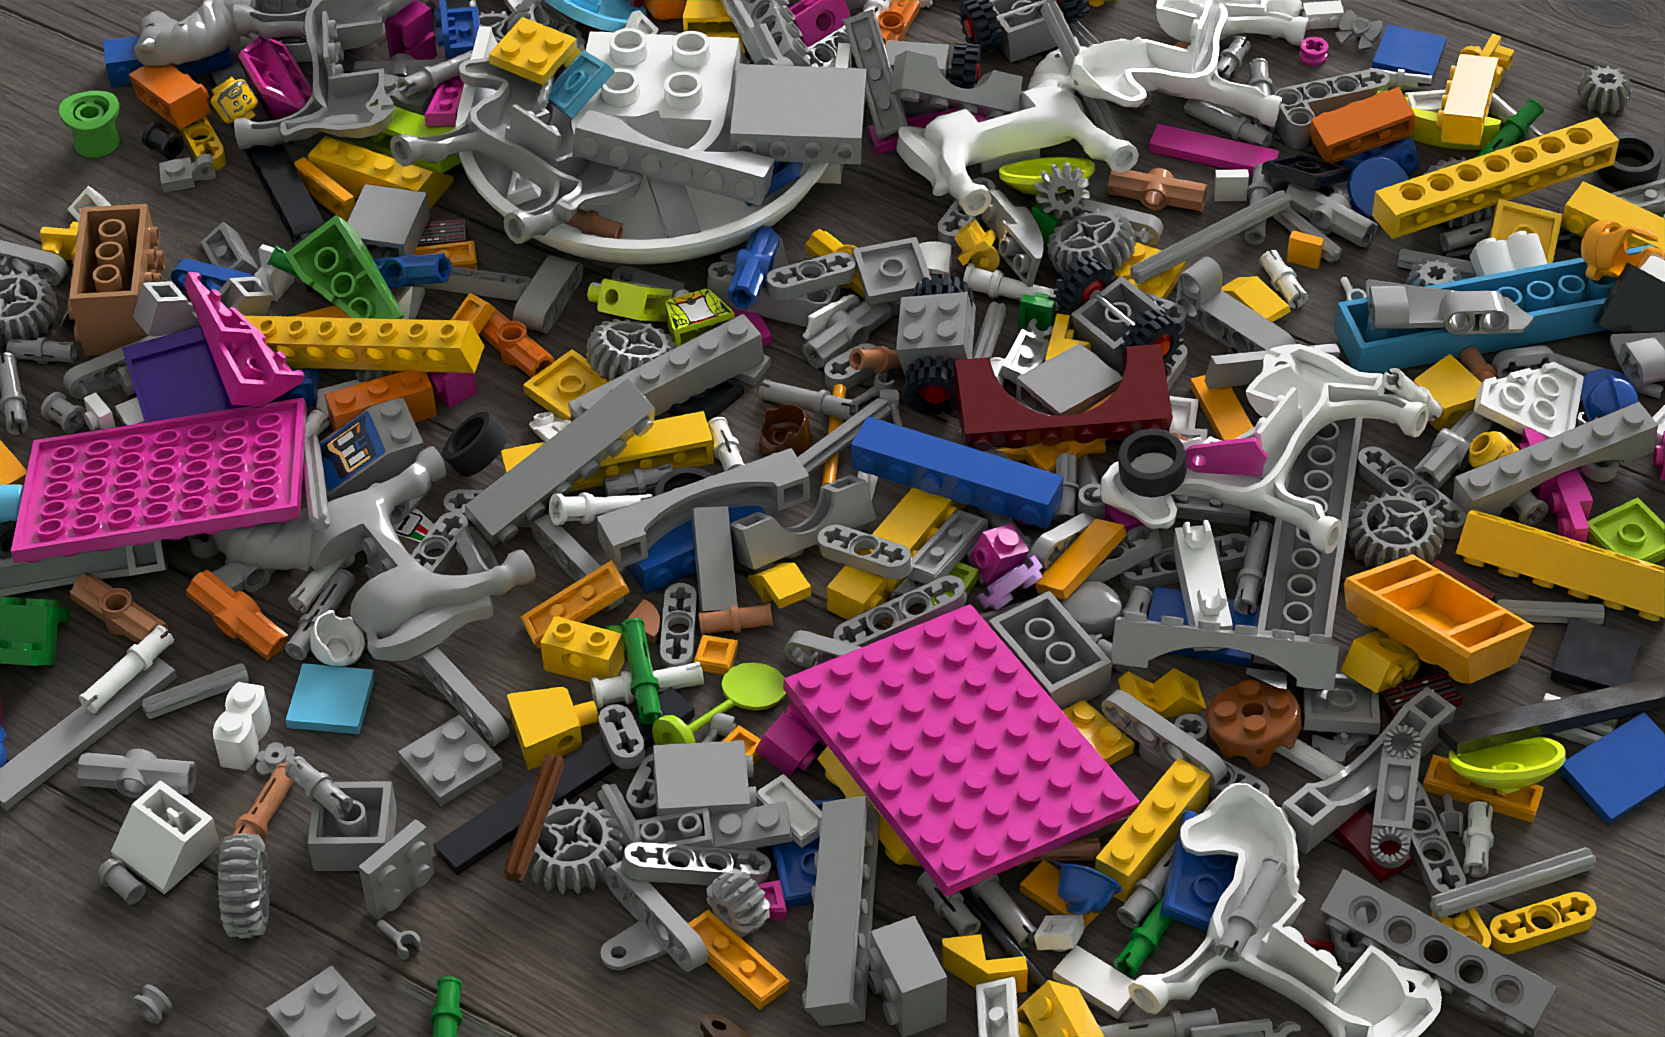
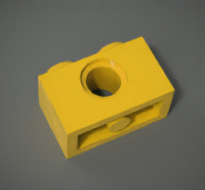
M554 616L540 642L545 671L589 683L590 678L597 677L598 680L617 677L625 662L621 633Z
M1377 630L1354 639L1340 672L1373 692L1379 693L1390 687L1394 688L1397 684L1406 680L1410 681L1418 672L1421 662L1418 661L1417 652L1407 646H1400L1391 642L1387 638L1388 634Z

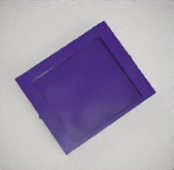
M201 326L122 347L145 423L247 407L231 404Z

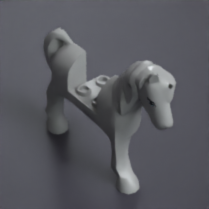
M205 0L193 14L180 22L171 19L163 12L153 11L140 22L141 34L133 49V53L137 60L145 66H167L172 63L181 65L186 62L199 61L201 58L210 57L224 51L228 46L238 45L240 36L250 35L238 34L233 14L234 4H246L261 13L290 14L309 8L316 0ZM384 22L382 23L381 33L373 42L384 36L386 32ZM287 35V36H281V37H294V38L307 39L306 37H304V36H302V35Z
M316 0L309 8L290 14L261 13L246 4H234V21L239 35L255 32L265 40L287 35H302L307 38L313 62V87L307 104L293 115L278 120L254 122L247 118L235 119L234 130L239 149H250L255 145L273 147L283 142L308 139L320 132L339 137L365 138L377 135L385 130L393 121L395 108L391 98L384 91V68L344 74L343 66L339 64V60H344L343 50L366 46L376 40L382 31V23L387 18L395 16L400 10L417 0Z
M489 57L466 60L460 63L459 74L464 84L497 90L494 95L481 100L470 110L464 123L442 135L416 137L400 134L393 136L390 142L391 153L396 162L402 166L413 165L419 160L437 163L453 154L464 151H477L504 164L549 194L550 200L539 208L532 211L515 210L506 214L503 220L504 229L509 239L516 244L527 242L535 235L545 236L553 227L569 221L577 213L579 207L583 205H611L628 201L637 194L644 177L643 174L624 169L618 170L619 168L572 156L573 152L558 158L562 134L559 133L555 126L546 125L550 112L545 109L553 87V75L544 85H541L489 64Z
M429 446L420 451L415 463L400 475L367 490L328 502L330 526L327 529L313 530L309 520L308 508H303L300 510V518L292 519L286 523H264L248 529L239 527L211 534L217 548L226 555L227 559L240 562L249 567L257 566L262 569L289 570L297 568L308 571L312 567L316 571L364 549L368 564H365V572L369 581L356 593L351 603L350 615L357 625L366 632L368 651L372 654L373 658L378 660L401 661L410 659L441 644L465 624L491 618L494 615L491 596L505 595L517 585H527L535 581L536 577L534 566L524 550L520 549L509 553L501 566H495L488 571L467 575H441L433 573L409 555L392 527L390 513L394 507L425 495L430 482L446 477L444 461L434 446Z

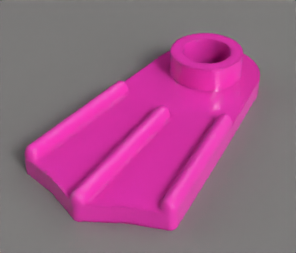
M1256 437L1192 445L1185 450L1187 468L1197 473L1262 476L1264 465L1268 458V453L1262 449Z

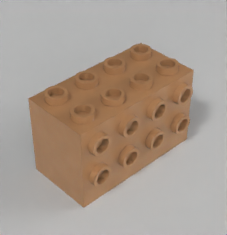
M148 204L81 207L68 300V315L70 319H75L76 343H81L84 356L104 355L150 336L132 317L142 283L163 282L160 270H165L164 251H158L160 244L159 229L157 226L153 227Z

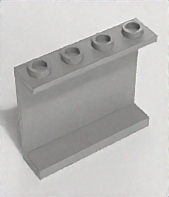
M738 64L730 129V152L744 150L774 158L777 162L861 165L864 102L866 100V69Z

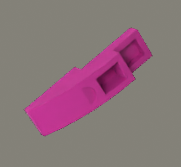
M1524 428L1521 443H1517L1516 447L1522 450L1544 441L1546 438L1532 428ZM1575 468L1532 488L1535 497L1544 502L1548 501L1550 512L1556 514L1559 535L1579 542H1586L1589 531L1587 521H1589L1593 499L1579 472Z

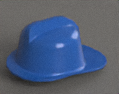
M1597 369L1589 372L1583 378L1580 397L1589 422L1593 421L1595 417H1603L1639 402L1638 395L1631 381L1618 371Z
M1052 860V863L1061 868L1057 888L1058 896L1066 903L1067 911L1072 914L1100 913L1106 908L1115 893L1122 892V886L1118 882L1096 870L1076 864H1062Z

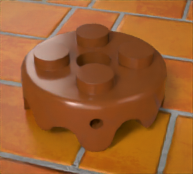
M1245 680L1226 688L1211 701L1207 710L1210 744H1217L1221 753L1226 758L1243 756L1257 768L1268 765L1272 752L1277 747L1284 746L1289 750L1292 749L1296 743L1298 733H1303L1300 706L1296 697L1288 689L1277 688L1264 681ZM1250 714H1261V715H1251V716H1249V717H1246V716H1248V715H1250Z

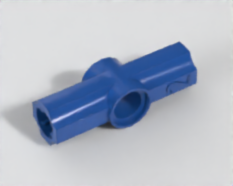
M761 226L757 231L753 232L745 250H740L738 253L734 277L728 289V300L732 301L736 308L747 310L749 306L756 304L763 284L766 285L767 274L773 270L774 257L780 244V235L776 234L772 227Z
M444 253L428 255L408 254L400 257L373 259L387 286L390 288L445 283L449 281V275L452 272L451 262Z

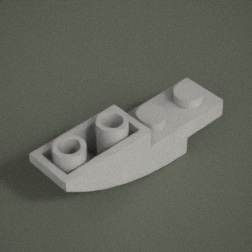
M989 190L992 197L991 203L982 213L981 219L990 229L992 228L1000 240L999 254L1027 287H1032L1043 254L1044 242L1040 228L1026 207H1014L1000 190Z
M786 801L711 815L709 808L705 807L633 821L635 843L643 842L757 851L759 847L792 841L790 814Z

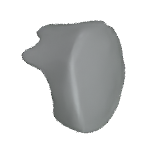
M1100 581L1082 582L1066 600L1062 599L1064 608L1088 635L1091 633L1095 635L1101 633L1104 635V639L1113 635L1115 619L1120 617L1122 605L1117 593L1108 585Z

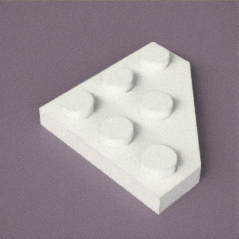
M1556 362L1544 364L1540 369L1531 371L1530 368L1512 372L1505 378L1496 379V377L1485 379L1478 387L1474 412L1522 435L1524 428H1532L1546 439H1549L1575 428L1584 376Z

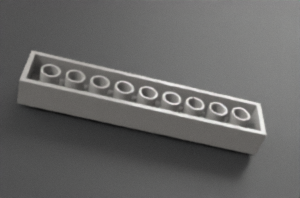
M1363 418L1334 421L1319 430L1303 447L1284 484L1286 491L1296 497L1308 499L1322 505L1325 516L1334 517L1341 521L1343 525L1342 535L1334 551L1325 554L1311 544L1309 534L1298 526L1277 517L1275 518L1258 622V634L1272 635L1273 629L1294 631V638L1309 640L1310 634L1332 636ZM1254 655L1253 663L1278 666L1265 658Z

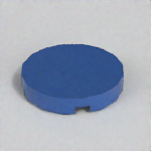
M1384 157L1370 158L1361 162L1349 175L1346 185L1347 193L1349 192L1351 199L1349 202L1358 214L1373 222H1377L1372 216L1375 191L1407 181L1409 178L1396 162Z

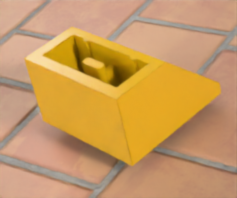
M1048 980L1018 1008L1019 1037H1104L1078 988Z

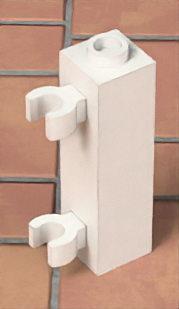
M1204 520L1202 526L1191 527L1189 522H1185L1183 527L1175 528L1173 553L1188 624L1198 626L1199 620L1221 623L1220 629L1232 630L1233 624L1211 525L1208 520ZM1193 647L1194 651L1225 649L1222 647Z

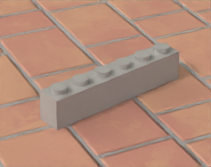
M742 314L570 401L568 405L571 421H574L628 378L655 407L656 417L670 410L673 404H681L689 400V397L697 396L705 392L706 389L712 388L763 362L764 354L761 333L745 314Z
M629 378L468 502L465 505L466 516L492 546L499 541L502 543L509 541L519 531L518 526L527 519L532 522L546 510L545 505L550 502L553 494L560 493L565 497L573 489L572 484L581 477L587 479L600 468L599 463L608 456L614 458L626 448V442L634 435L640 437L648 432L654 425L655 407Z
M866 796L823 802L822 817L819 818L817 823L820 840L819 851L815 853L814 857L817 875L816 885H813L811 892L814 910L813 919L809 921L808 926L811 945L810 954H807L805 961L808 980L807 989L803 991L802 1000L806 1012L821 1027L865 1021L868 986L867 972H869L866 950L871 946L870 931H872L880 814Z

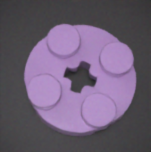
M1035 555L1027 558V561L1030 563L1028 567L1025 564L1021 566L1018 564L989 585L987 590L990 592V595L986 597L984 593H980L976 596L984 609L989 606L993 610L1000 609L1014 598L1010 592L1020 586L1022 589H1026L1043 577L1039 572L1043 566Z

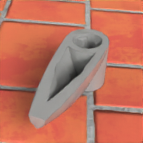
M1085 454L1077 460L1076 483L1079 485L1080 490L1076 494V516L1086 513L1095 519L1105 520L1106 503L1102 502L1101 498L1092 497V493L1100 488L1101 483L1091 460Z

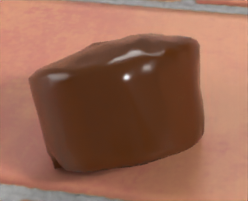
M793 404L780 405L774 410L769 408L765 410L759 439V451L763 455L769 456L792 448L798 457L809 449L813 436L805 410Z

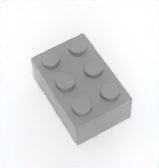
M1050 591L989 620V626L1061 710L1083 699L1087 702L1110 690L1112 661Z

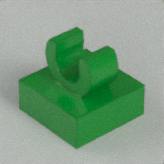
M1039 292L1035 296L1023 294L1020 300L1018 328L1027 330L1032 319L1037 320L1035 326L1041 331H1046L1049 326L1053 327L1056 301L1049 300L1050 295Z

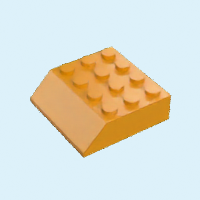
M1413 554L1350 576L1344 582L1346 609L1355 614L1360 623L1368 627L1378 628L1388 634L1387 638L1391 642L1411 648L1418 653V657L1421 660L1432 665H1439L1449 672L1448 674L1452 679L1464 684L1474 683L1517 664L1534 628L1530 623Z

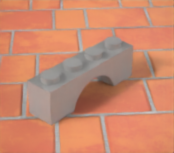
M906 50L895 56L890 93L901 95L900 99L904 101L918 102L920 99L929 101V105L935 108L945 109L948 106L959 108V110L966 109L972 115H976L977 112L988 114V119H994L1018 112L1023 77L993 70L982 75L974 88L964 89L946 80L938 67L936 57Z
M258 277L229 278L218 291L221 294L220 301L228 309L235 307L243 316H267L273 298L271 291ZM172 281L142 283L132 317L148 335L161 336L201 326L192 303L188 302L187 298Z
M848 475L821 486L818 503L814 511L805 521L798 525L782 527L775 518L757 512L730 523V531L738 562L754 571H762L774 565L773 562L784 557L794 558L802 555L805 552L804 549L810 546H819L818 534L829 525H842L861 531L865 528L866 523L876 520L866 480Z

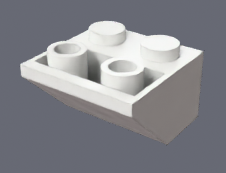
M160 780L131 805L111 849V854L117 860L123 861L126 867L163 894H166L220 846L213 818Z

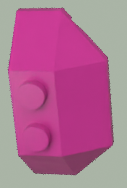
M259 36L240 52L238 56L259 91L258 96L269 108L268 113L275 120L282 119L300 111L307 104L312 94V87L285 44L274 39L265 40Z

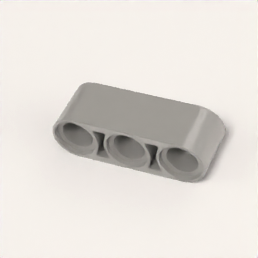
M549 255L519 298L513 312V321L523 323L526 329L547 334L578 289L583 276V264L555 255Z

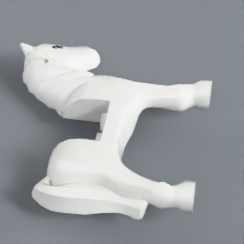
M1159 0L1156 7V16L1161 28L1169 36L1190 43L1187 49L1147 39L1142 40L1140 37L1132 40L1118 39L1105 41L1101 44H1093L1078 52L1073 60L1070 75L1057 83L1059 88H1075L1081 95L1086 97L1103 99L1123 107L1135 108L1144 102L1146 91L1158 90L1170 96L1203 100L1235 108L1274 128L1282 97L1275 95L1267 96L1258 87L1233 83L1222 79L1217 71L1219 42L1226 36L1242 33H1259L1268 35L1273 39L1283 37L1291 45L1301 47L1308 18L1301 16L1290 17L1280 12L1267 13V0Z
M1074 36L1079 49H1086L1087 47L1080 46L1077 38ZM1059 49L1050 52L1035 68L1027 90L1020 94L1018 112L978 123L968 110L963 109L938 116L926 126V129L901 126L899 128L896 149L900 157L911 169L923 175L931 182L934 195L941 196L950 193L952 197L958 200L963 211L971 216L983 213L990 206L992 197L985 185L972 183L971 178L967 174L966 166L980 163L981 173H987L1000 169L1002 166L1012 162L1040 157V148L1057 145L1071 139L1079 142L1084 148V152L1092 159L1106 161L1108 166L1118 173L1129 171L1136 164L1139 156L1136 147L1129 141L1110 136L1105 131L1097 128L1087 118L1080 99L1075 96V88L1065 89L1057 87L1059 81L1070 75V71Z
M1301 344L1273 347L1264 356L1262 373L1254 379L1245 391L1249 403L1262 416L1257 422L1254 432L1258 443L1268 453L1262 476L1197 473L1187 468L1184 482L1175 491L1165 496L1150 498L1138 496L1124 486L1120 479L1118 462H1115L1101 478L1100 488L1092 493V497L1101 498L1102 502L1124 514L1137 518L1151 529H1168L1174 524L1177 508L1171 495H1183L1207 500L1215 498L1225 504L1263 512L1288 521L1309 534L1311 544L1316 549L1329 554L1337 547L1342 535L1343 525L1341 521L1334 517L1325 516L1322 505L1308 499L1296 497L1288 493L1284 486L1288 474L1303 447L1319 430L1329 423L1350 418L1381 419L1390 423H1396L1405 435L1418 437L1427 424L1429 408L1428 405L1421 402H1408L1396 394H1384L1383 374L1359 372L1347 366L1333 355ZM1209 436L1205 441L1200 437L1189 441H1180L1184 444V449L1186 450L1192 445L1214 443L1222 440ZM1148 453L1137 457L1131 463V466L1140 472L1151 474L1166 470L1173 464V460L1164 454Z
M1246 783L1230 784L1216 797L1209 810L1185 821L1181 826L1180 839L1187 853L1196 856L1222 854L1238 857L1234 879L1221 895L1211 916L1206 939L1193 955L1167 973L1142 975L1128 986L1129 995L1136 1005L1148 1013L1157 1014L1165 1007L1169 1000H1189L1195 995L1199 985L1209 975L1220 969L1229 968L1277 991L1306 1009L1325 1026L1331 1037H1419L1434 1021L1441 1009L1442 996L1439 982L1437 979H1432L1430 974L1399 966L1384 952L1370 945L1336 985L1342 968L1337 965L1334 956L1325 950L1316 951L1304 942L1301 933L1291 927L1305 902V898L1298 893L1300 882L1297 878L1299 862L1296 832L1289 823L1288 815L1285 811L1277 807L1267 795ZM1265 857H1276L1280 859L1276 870L1284 862L1287 872L1282 877L1258 921L1260 923L1258 932L1249 938L1238 961H1227L1223 959L1227 948H1225L1220 956L1216 952V945L1220 942L1229 926L1227 919L1240 906ZM1409 983H1411L1415 989L1411 993H1409Z

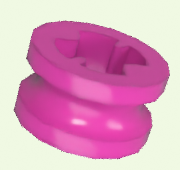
M1319 37L1304 39L1301 42V62L1309 66L1324 64L1327 60L1328 43Z

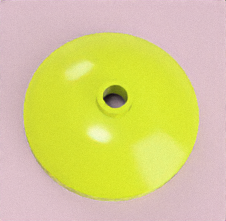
M1077 157L1025 159L1002 166L999 169V178L1005 184L1022 193L1038 195L1041 192L1035 189V183L1045 182L1040 173L1045 171L1051 175L1053 173L1051 169L1052 164H1056L1059 171H1062L1063 165L1069 163L1071 165V172L1076 168H1080L1083 172L1081 178L1089 179L1095 172V163L1091 160ZM1065 186L1058 188L1059 194L1066 192Z
M1542 736L1457 755L1452 749L1449 752V764L1459 775L1481 786L1495 788L1504 793L1516 792L1520 788L1542 781L1558 771L1566 760L1565 748L1559 742Z

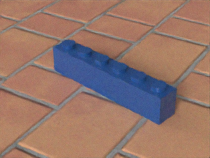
M869 416L851 443L852 469L920 489L930 494L952 499L962 504L984 509L994 514L1016 519L1029 525L1047 529L1062 502L1064 476Z

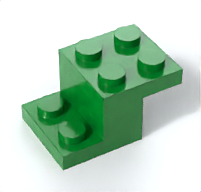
M0 597V664L55 665L58 622H69L70 608L58 607L59 600L25 598V605H23L24 598Z

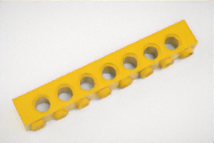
M1596 117L1375 191L1372 216L1390 238L1395 239L1496 205L1498 199L1510 200L1614 165L1619 139Z
M244 316L266 337L265 344L274 353L281 351L286 356L285 363L290 368L475 373L484 349V344L470 321Z

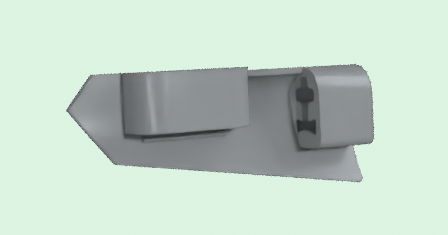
M1371 279L1366 281L1367 305L1373 330L1446 328L1448 332L1457 335L1523 333L1534 321V317L1520 309L1508 297H1503L1497 291H1453Z
M1665 332L1611 335L1610 344L1616 359L1633 386L1639 387L1665 380Z

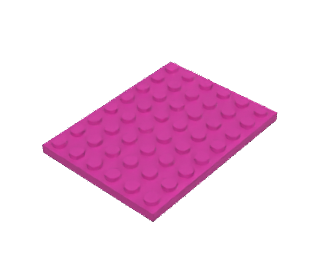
M305 398L268 403L263 407L247 406L33 440L11 548L14 563L26 561L35 563L45 558L57 556L72 557L82 552L95 550L109 551L120 546L133 544L141 546L151 541L164 539L179 540L189 535L202 533L216 534L227 529L239 527L248 529L258 524L271 522L286 523L292 519L300 518L307 419Z
M971 604L784 678L783 690L946 897L1131 815L1140 804L1136 796Z

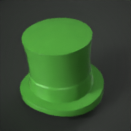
M105 91L81 92L69 96L60 104L59 113L61 120L68 128L72 129L74 148L80 155L90 158L103 157L119 147L121 137L114 120L119 114L120 105L114 94Z

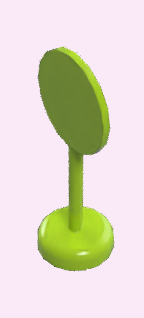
M753 662L742 663L732 667L724 674L721 684L723 694L728 700L688 726L674 715L662 716L654 722L652 727L656 745L696 743L692 733L711 722L715 714L725 713L735 705L754 711L765 710L778 705L786 695V692L783 690L785 677L777 669L767 664Z

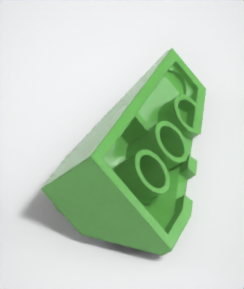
M335 215L285 254L303 282L352 318H404L401 309L353 226L338 215Z

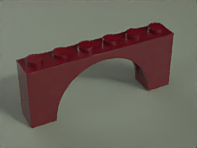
M1161 344L1126 347L1123 359V379L1116 391L1098 407L1070 416L1043 414L1029 409L1016 401L999 383L994 374L990 357L955 360L953 379L963 446L980 451L1002 446L1017 449L1028 444L1041 443L1045 446H1053L1065 441L1089 443L1095 439L1111 438L1118 441L1124 440L1140 430L1152 428L1168 432L1170 430L1173 415Z

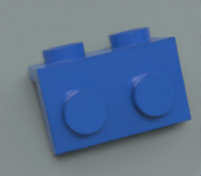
M439 0L440 8L434 9L436 27H441L436 28L438 47L444 46L446 58H454L469 50H473L480 26L478 6L447 9L446 0Z

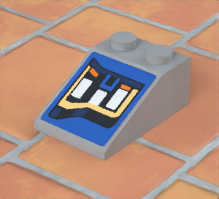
M403 397L370 406L319 442L328 500L366 490L374 483L381 484L400 475L405 469L415 463L418 453L424 450V443Z

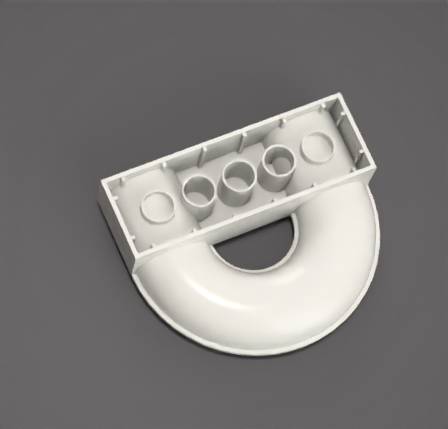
M479 26L471 60L489 57V53L498 44L493 35L492 27ZM624 28L614 33L590 31L585 51L608 64L615 73L573 119L554 107L550 125L555 126L559 133L562 134L558 158L573 152L575 127L587 110L619 117L626 124L629 119L658 110L671 146L696 151L730 152V129L738 64H747L749 62L741 50L739 38L707 37L698 31H685L678 35L645 34L635 28ZM838 43L837 54L828 67L851 68L850 43ZM464 84L458 107L456 128L465 122L470 110L481 100L494 95L497 90ZM477 151L459 153L462 166L478 193L504 218L506 214L515 210L532 211L545 205L550 200V195L541 190L539 198L516 206L506 199L513 173L512 169ZM803 163L797 179L765 197L760 205L753 204L750 207L741 200L685 186L701 232L673 238L667 237L646 175H644L639 191L626 202L611 205L589 204L579 207V209L587 212L589 210L597 211L601 217L623 223L624 232L621 239L603 238L594 234H582L580 229L563 223L550 229L545 236L535 235L532 238L562 252L610 263L662 264L696 259L721 252L749 240L751 234L761 226H773L796 207L815 183L841 184L843 164Z

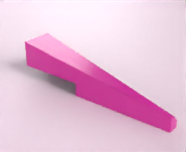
M187 273L184 285L232 405L263 407L303 382L304 373L301 370L293 371L285 363L286 356L281 351L274 353L265 344L266 337L235 307L228 309L220 301L221 294L217 290L209 291L200 282L201 275L199 273Z

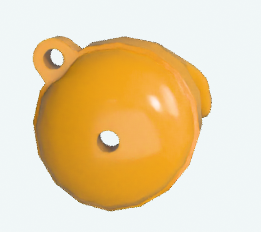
M1599 220L1590 225L1581 243V256L1588 265L1585 275L1587 278L1595 281L1600 280L1602 276L1618 278L1627 262L1640 268L1651 255L1665 260V250L1647 247L1637 254L1628 255L1627 238L1632 234L1658 242V236L1649 229H1641L1636 226L1623 228L1619 223L1612 220Z

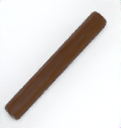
M549 753L543 759L503 869L504 878L509 882L521 883L525 879L565 767L564 759L560 755Z

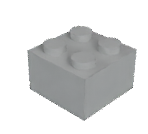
M392 781L333 782L338 789L353 799V806L348 814L339 807V810L344 813V817L340 819L335 818L318 801L313 802L307 844L314 871H359V865L394 837L397 806Z
M915 916L870 931L871 948L866 950L871 966V971L867 972L868 983L875 995L880 993L884 1001L882 1003L884 1015L889 1025L895 1024L901 1036L907 1037L945 1023L947 976Z

